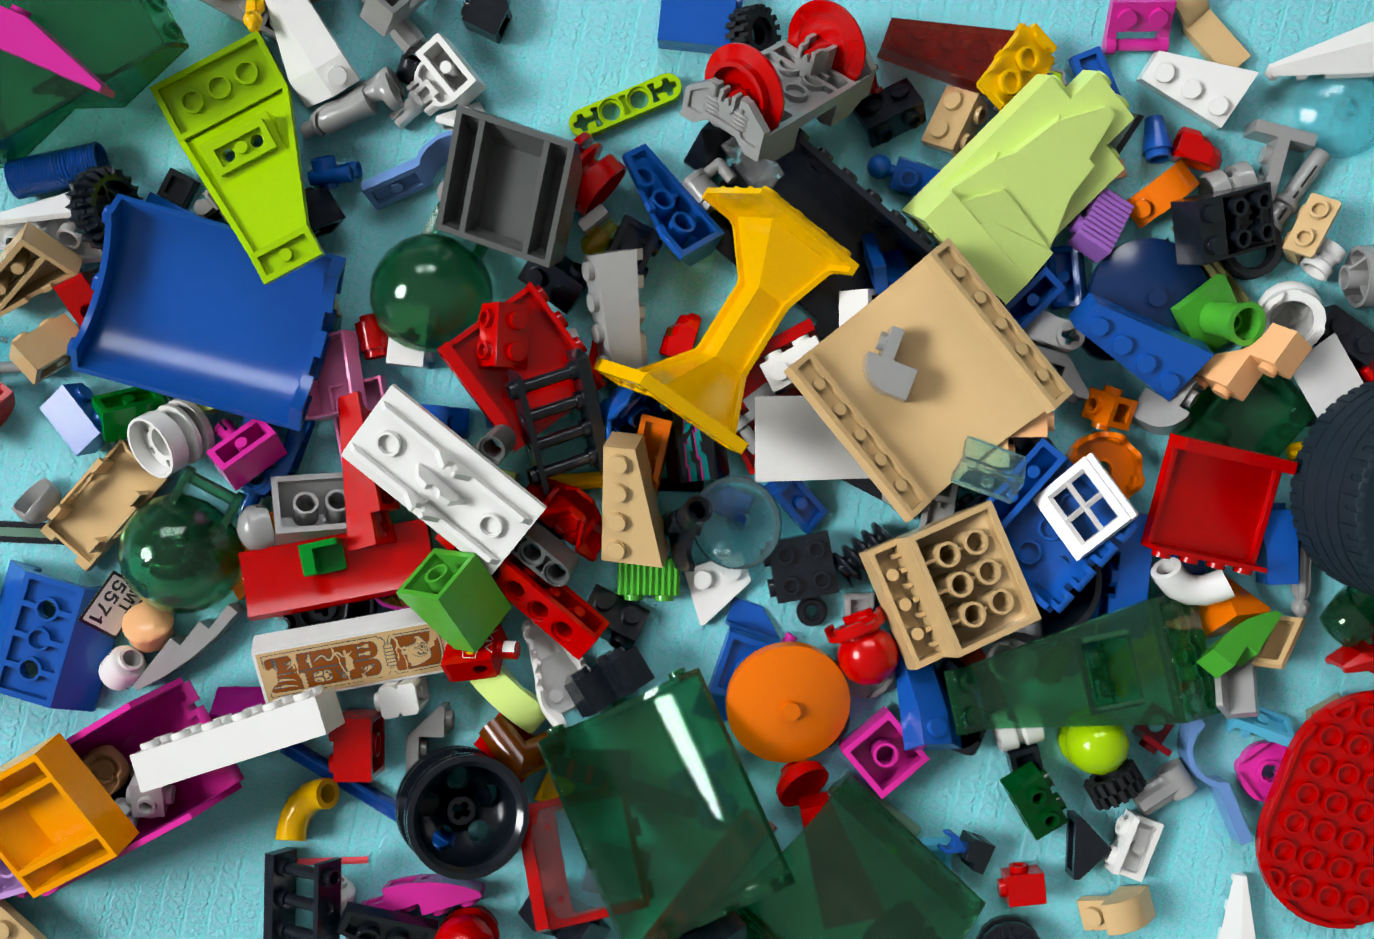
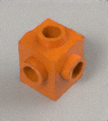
M1105 385L1103 390L1090 387V394L1088 400L1085 401L1081 417L1092 420L1091 426L1109 432L1112 427L1128 431L1138 401L1122 396L1123 390L1113 386Z

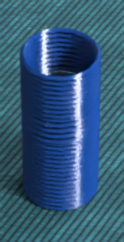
M94 141L7 160L3 171L6 184L13 196L17 199H25L71 189L69 183L73 182L72 180H76L75 175L90 167H110V162L103 146L99 142Z

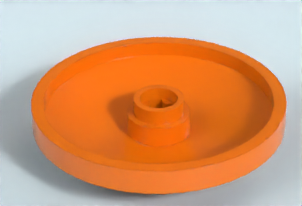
M789 641L762 647L740 663L728 683L725 708L730 728L743 747L765 760L791 763L806 760L821 753L838 738L847 722L851 699L848 683L843 672L827 653L806 643Z

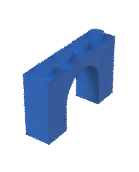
M1273 503L1256 562L1257 565L1268 570L1267 573L1256 571L1257 583L1266 585L1299 584L1297 529L1294 528L1292 521L1294 516L1291 515V510L1286 508V503ZM1171 555V557L1179 559V556ZM1199 560L1198 565L1181 561L1187 572L1195 575L1205 574V561Z

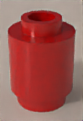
M377 313L360 316V322L354 325L361 353L365 355L366 360L386 357L389 334L385 318H378Z

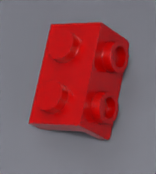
M500 301L483 303L481 305L478 319L480 335L477 345L479 367L527 370L531 306Z

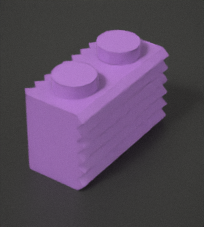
M1105 187L1084 208L1082 214L1077 215L1071 222L1068 231L1072 234L1067 241L1068 246H1072L1073 249L1083 253V256H1088V259H1093V262L1098 263L1112 252L1134 205Z

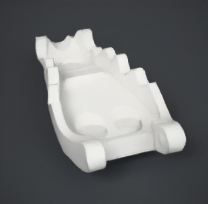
M527 619L523 622L521 631L530 653L537 699L547 720L557 732H560L567 728V722L563 715L577 709L564 685L573 680L570 676L571 674L587 665L583 657L578 660L531 619Z

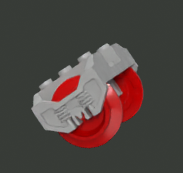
M812 0L802 5L793 15L789 25L788 37L760 52L750 45L735 42L718 48L711 55L707 63L705 80L686 86L680 115L691 122L708 120L712 125L723 129L736 138L744 155L756 162L762 159L776 161L794 150L801 126L816 118L820 123L831 127L849 116L861 100L869 95L877 66L865 45L860 26L850 12L843 6L830 0Z

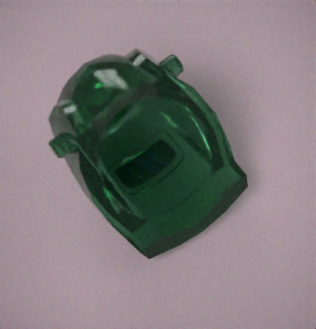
M1347 585L1344 586L1319 616L1323 628L1335 641L1344 647L1356 646L1364 641L1367 644H1371L1374 641L1372 638L1374 636V596Z

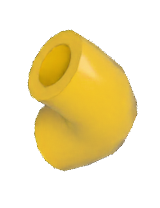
M319 778L305 782L294 791L281 810L275 840L307 841L309 824L314 814L321 809H331L338 802L340 795L338 783L333 782L332 778Z

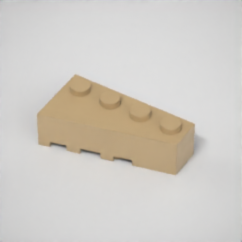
M612 431L603 446L601 560L663 568L670 548L664 535V522L659 513L656 488L653 487L651 479L652 470L642 434Z

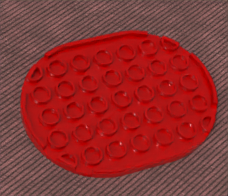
M1374 690L1356 692L1338 698L1323 706L1304 722L1292 738L1262 808L1256 829L1255 849L1258 867L1272 894L1296 916L1315 925L1327 928L1352 929L1356 925L1374 922Z

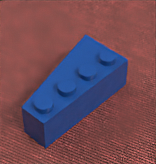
M1091 292L1068 315L1078 331L1167 401H1170L1215 355L1205 342L1188 337L1171 327H1165L1146 316L1133 313L1125 307Z
M1138 513V518L1134 523L1139 528L1124 544L1118 539L1116 540L1114 545L1119 550L1101 568L1103 573L1101 593H1103L1097 617V634L1104 637L1143 638V633L1147 629L1148 617L1146 606L1149 595L1152 549L1140 544L1148 517L1147 513Z

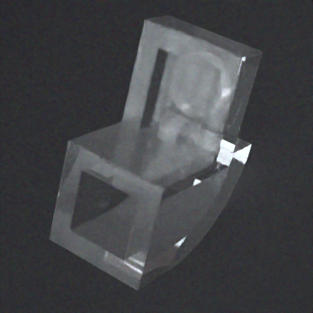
M734 136L721 145L748 186L754 188L767 186L772 188L778 182V179L785 175L775 161L762 159L756 162L744 155Z

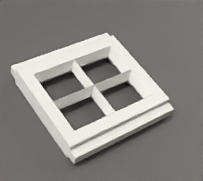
M1089 453L1086 457L1079 460L1033 499L1076 561H1080L1139 515L1094 453ZM1084 473H1086L1099 491L1087 502L1083 500L1072 485V482ZM1066 487L1080 505L1068 517L1054 500V497ZM1102 497L1117 515L1115 519L1104 527L1089 508ZM1083 512L1086 513L1098 530L1097 533L1086 541L1083 540L1071 523Z

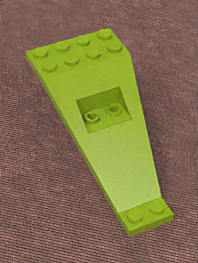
M260 31L241 38L149 87L179 144L244 247L264 285H270L325 256L309 223L291 88ZM257 137L263 138V144L260 147H255L254 140ZM230 151H234V160L228 162L226 159L227 154Z

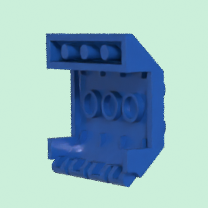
M1042 437L986 501L991 500L1034 601L1049 613L1055 609L1060 614L1075 598L1070 591L1075 588L1080 592L1097 574L1092 569L1095 563L1102 568L1119 550L1114 545L1116 540L1118 539L1124 544L1139 526L1134 523L1138 518L1136 517L1131 523L1080 561H1076L1033 501L1036 495L1074 465L1066 456ZM1085 473L1072 482V485L1085 502L1099 492ZM1067 487L1054 497V500L1067 517L1080 507ZM1103 497L1089 507L1103 527L1117 517ZM1085 512L1071 522L1084 541L1098 532Z

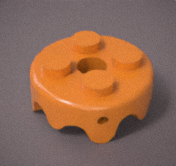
M1105 431L1084 435L1077 439L1065 454L1070 462L1076 464L1089 453H1094L1099 461L1107 464L1109 468L1108 474L1127 499L1139 492L1144 486L1145 477L1142 468V455L1127 440V437L1121 433Z

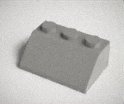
M343 472L271 477L275 546L347 533Z

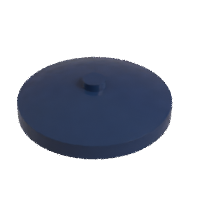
M1141 238L1114 248L1109 255L1097 264L1090 277L1086 296L1091 292L1123 306L1133 313L1146 316L1156 323L1181 332L1170 308L1207 280L1200 265L1177 264L1174 243L1158 238Z

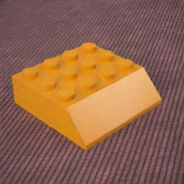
M60 732L0 766V859L33 898L117 857L140 833Z

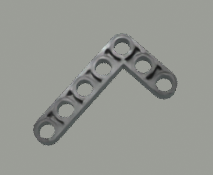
M495 425L479 440L474 448L496 466H499L515 446L516 435L507 425ZM493 439L498 441L501 447H498L494 443ZM535 521L510 552L548 584L556 587L564 586L579 566L577 554L538 521Z

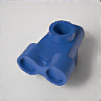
M325 155L310 159L312 170L307 172L308 181L311 186L320 185V188L327 186L328 190L339 187V184L354 182L355 178L362 177V167L359 161L337 165L335 155Z

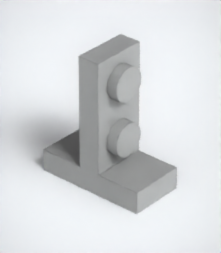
M1257 118L1246 125L1243 138L1266 144L1262 147L1258 157V162L1261 163L1256 177L1258 183L1271 182L1272 201H1274L1288 150L1303 153L1315 147L1318 134Z

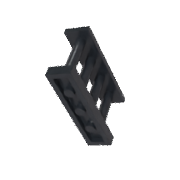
M579 348L566 351L568 363H565V367L523 380L513 369L506 370L509 382L505 383L509 399L514 401L530 465V468L526 469L527 476L532 487L536 486L544 495L550 493L547 478L587 464L594 466L603 475V446L607 441L590 359ZM567 379L573 381L575 391L572 392V396L530 409L526 393ZM574 408L580 411L581 420L578 421L577 425L537 438L533 422ZM581 436L584 439L586 438L588 448L584 449V453L546 466L543 465L541 450Z
M286 847L265 853L263 939H340V934L337 933V926L341 913L342 858H332L316 863L312 867L296 863V848ZM296 877L314 880V898L296 894ZM296 908L313 911V929L295 925Z

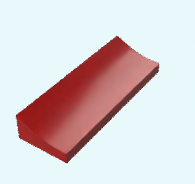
M420 519L392 524L397 539L396 543L355 551L348 549L347 533L238 553L245 589L248 619L252 622L395 595L397 590L433 550L429 525ZM334 537L342 538L347 568L322 575L304 577L298 545Z

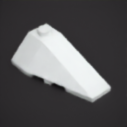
M67 193L0 212V250H4L24 225L30 222L84 258L82 264L101 262L103 252L101 249L91 248L90 243L81 242L82 234L73 232L76 225L74 222L68 221L71 217V211L65 208V206L70 204V200L65 195Z

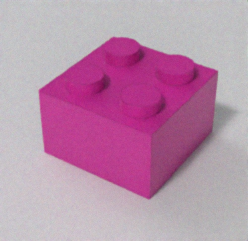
M885 705L838 744L841 752L881 799L886 797L930 760L923 750H904L901 723Z

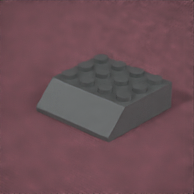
M457 105L435 229L547 268L563 261L583 173L578 143L470 107Z

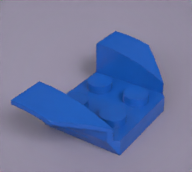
M736 597L732 600L725 620L729 628L709 686L702 687L694 713L721 722L728 720L725 696L728 683L736 668L756 650L770 644L782 642L762 606Z

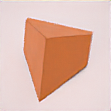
M1225 575L1235 597L1208 606L1198 605L1197 642L1225 634L1249 618L1270 612L1271 608Z

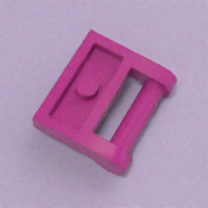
M1110 0L1102 41L1103 54L1113 55L1115 51L1168 52L1169 34L1177 1ZM1157 31L1155 38L1116 39L1117 32Z

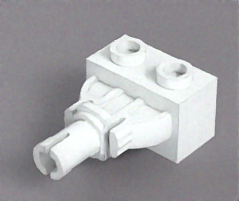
M436 33L415 53L421 62L416 68L414 80L406 87L409 95L404 101V108L391 112L389 116L392 120L395 119L394 123L403 130L422 111L432 116L439 109H448L457 104L467 106L488 87L453 43L440 33Z

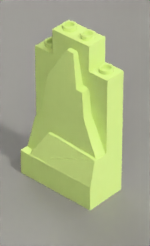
M1082 70L1066 87L1055 75L1036 74L901 211L919 231L932 237L938 245L949 238L991 291L1007 305L1030 282L1053 254L1050 248L1054 238L1125 169L1118 160L1120 157L1119 153L1109 143L1134 119L1128 110L1130 106L1121 95L1116 94L1110 87L1112 84L1111 80L1102 71Z

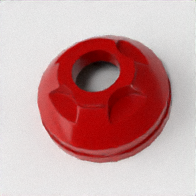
M802 760L787 763L781 769V775L776 785V795L783 806L799 805L797 797L816 794L824 788L829 779V773L818 761Z

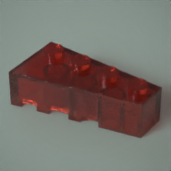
M891 18L877 58L961 89L979 93L981 96L988 98L977 88L976 83L993 62L996 53L1000 49L1002 50L1013 36L1014 30Z

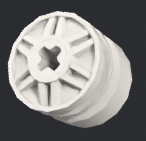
M178 398L169 401L168 404L159 406L157 410L149 411L134 418L128 424V443L134 457L142 468L157 478H167L182 470L187 464H193L199 459L207 457L206 451L215 444L213 429L201 408L195 403Z

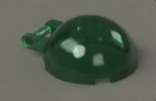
M440 202L436 205L421 234L399 241L384 253L376 264L370 284V305L379 327L391 339L404 347L424 352H437V348L447 341L450 342L479 321V313L483 303L493 302L492 280L482 260L488 247L477 243L473 250L455 238L436 234L437 229L435 228Z
M188 465L182 473L172 494L154 497L134 512L125 524L118 543L117 557L120 572L127 586L141 601L152 608L166 613L191 614L211 608L232 592L242 575L238 553L245 552V546H242L236 527L232 523L247 495L240 491L236 494L196 473L197 469L191 465ZM192 484L230 504L225 515L209 502L185 495L189 485Z

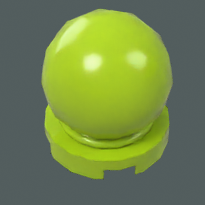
M1083 706L1071 710L1070 714L1065 717L1057 729L1056 740L1060 752L1070 763L1087 774L1105 775L1116 771L1127 759L1130 743L1124 727L1117 719L1096 707Z

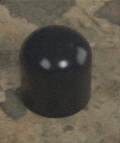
M402 54L396 71L397 78L402 83L409 85L414 80L416 68L421 60L415 55L407 57V54Z

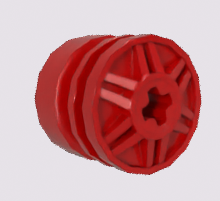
M583 132L573 140L578 143L583 166L575 209L583 217L596 206L604 203L619 185L627 171V167L612 154L606 155L598 161L603 146L599 142L592 145L594 138L588 132Z

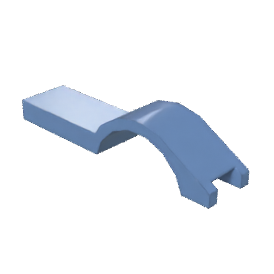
M453 130L440 133L429 140L418 152L416 158L360 182L362 192L376 210L433 185L437 172L448 161Z
M1187 706L1181 709L1177 738L1179 759L1189 773L1209 785L1230 838L1241 846L1252 842L1253 839L1229 782L1218 775L1203 774L1196 765L1193 745L1198 734L1205 728V724L1198 710L1192 712L1191 707Z

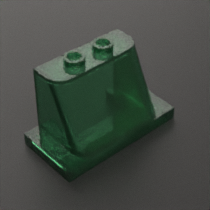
M1263 373L1243 402L1233 397H1230L1228 400L1223 399L1207 387L1199 395L1193 407L1187 409L1191 414V423L1175 434L1279 457L1315 416V413L1306 398L1291 380L1279 375L1272 378Z

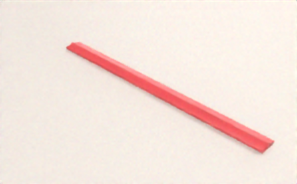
M368 856L339 857L342 858L341 864L368 863ZM336 857L298 858L296 863L314 865Z

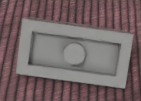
M1253 658L1241 667L1235 664L1234 667L1219 678H1215L1216 706L1227 719L1259 716L1256 666L1252 664Z

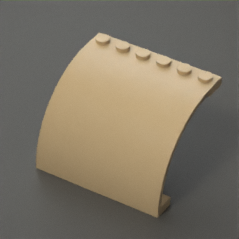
M949 238L928 253L902 277L784 371L905 523L916 517L942 490L992 449L1045 411L1047 414L1054 411L1073 393L1072 389ZM892 326L905 330L894 361L918 370L907 400L903 402L876 392L867 382L863 371L865 354L870 351L879 355L880 351L875 349L882 331L888 332V329Z

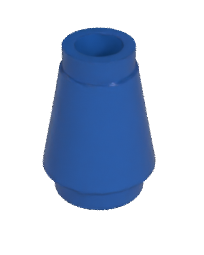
M1162 115L1149 116L1144 119L1142 156L1146 157L1148 164L1167 162L1172 158L1171 153L1174 151V147L1164 122V117Z

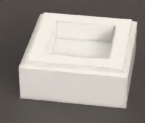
M599 204L578 221V225L583 233L588 236L610 218L609 212L602 204Z

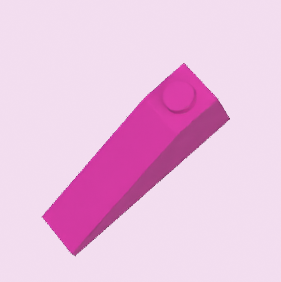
M14 4L11 5L10 9L0 5V50L107 97L114 98L116 93L43 26L30 19L32 13Z

